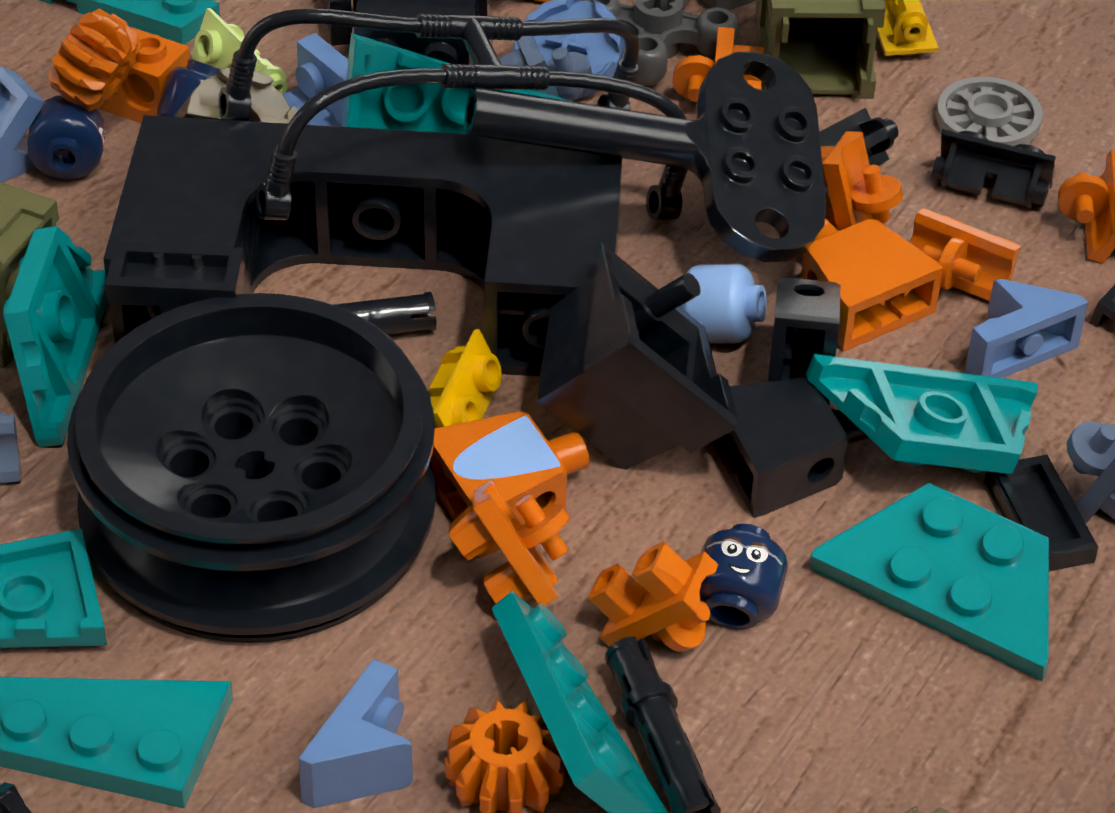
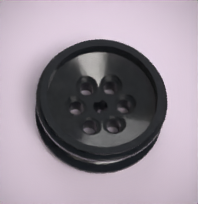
M237 294L236 298L214 297L180 306L160 314L126 334L103 355L87 377L71 413L67 436L69 464L78 489L77 511L79 527L82 529L86 550L93 565L105 581L131 606L152 620L185 634L224 642L258 643L298 638L336 626L375 604L395 586L422 549L434 518L436 489L431 456L434 446L435 425L433 407L426 386L403 350L387 334L364 318L326 302L285 294Z

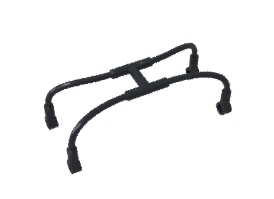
M331 9L286 10L261 19L247 32L240 49L233 54L227 85L220 89L218 96L220 120L249 121L252 106L250 89L257 62V56L254 52L258 43L273 30L298 24L338 25L415 33L418 38L462 39L475 64H443L441 68L401 69L361 75L330 86L312 97L290 120L282 135L280 144L272 151L266 181L259 184L256 194V209L260 220H287L291 211L290 185L297 159L295 146L310 120L332 103L367 90L411 84H440L442 88L472 89V87L476 86L495 90H546L548 86L573 87L608 92L599 97L597 101L598 106L631 110L629 98H633L655 107L666 116L687 119L682 110L670 99L653 89L634 83L639 71L637 65L639 56L638 35L629 24L609 18L522 21L519 17L418 14L416 18ZM611 33L623 38L625 53L623 59L618 61L612 78L585 73L549 71L545 66L502 65L489 40L518 41L522 36ZM665 165L659 184L652 185L647 193L646 207L651 219L676 220L679 218L683 203L681 188L688 169Z

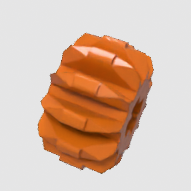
M100 8L84 14L79 23L72 26L66 39L61 41L59 51L52 58L53 65L48 73L51 87L62 94L61 97L66 101L84 107L89 112L105 106L111 96L117 94L123 81L128 79V73L136 63V56L141 50L139 33L128 26L129 23L117 15H110Z
M496 697L488 713L469 707L467 715L464 717V724L454 725L451 728V733L447 738L448 756L445 757V776L449 779V785L456 787V796L459 798L461 807L480 803V812L495 813L497 810L507 811V813H522V807H528L543 813L546 804L549 802V795L560 794V789L565 782L564 762L542 715L532 716V710L526 699L515 709H505Z

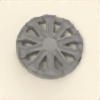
M972 77L949 85L941 93L938 99L936 117L941 133L943 129L957 133L973 131L984 134L990 141L1015 146L1018 144L1030 145V141L1038 137L1043 111L1037 98L1030 91L1014 82L994 77Z

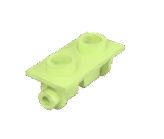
M207 8L200 31L195 37L194 50L191 57L197 62L219 69L231 68L233 54L240 49L244 33L239 26L225 23L211 8ZM256 49L254 52L257 56L255 71L269 75L274 80L271 85L284 94L288 88L286 73L280 67L273 66L267 59H262L260 57L261 53Z

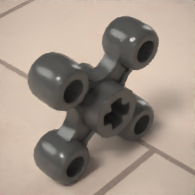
M581 0L593 3V0ZM595 0L604 4L617 20L629 24L636 31L639 39V56L637 60L639 71L634 83L649 86L660 82L667 72L668 59L678 54L681 43L696 45V48L702 55L715 58L718 27L735 28L733 45H737L738 19L733 12L725 8H708L702 11L700 15H693L683 11L688 5L689 0H635V5L622 4L619 0Z

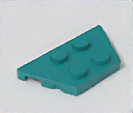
M58 226L34 229L25 256L20 260L19 273L10 298L6 300L3 309L5 326L9 334L33 433L39 447L63 445L71 413L77 401L108 305L105 289V269L93 271L89 268L92 255L81 246L76 247L71 238Z
M813 354L806 372L808 381L893 460L903 461L914 466L930 464L962 468L974 473L983 471L1013 473L1022 454L1025 442L1024 435L1032 415L1030 409L1038 392L1036 382Z
M928 483L816 547L810 555L811 570L1041 681L1047 674L1049 646L1048 537Z

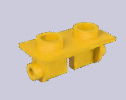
M884 0L886 8L883 28H877V36L885 56H911L918 53L938 52L939 47L920 0Z
M474 329L466 346H457L446 351L441 359V365L428 388L432 395L430 399L434 412L435 428L482 419L495 391L500 386L503 375L499 360L491 353L480 329Z

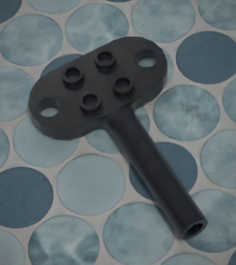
M734 52L720 58L707 73L700 86L697 102L698 119L696 120L476 86L470 90L464 116L466 135L683 167L692 171L702 183L704 205L709 223L723 242L743 256L762 262H787L804 254L825 224L827 205L816 103L811 88L800 74L778 58L760 52ZM743 75L757 77L765 84L767 90L752 87L747 83ZM755 222H765L773 226L779 233L780 239H771L764 236L757 229Z

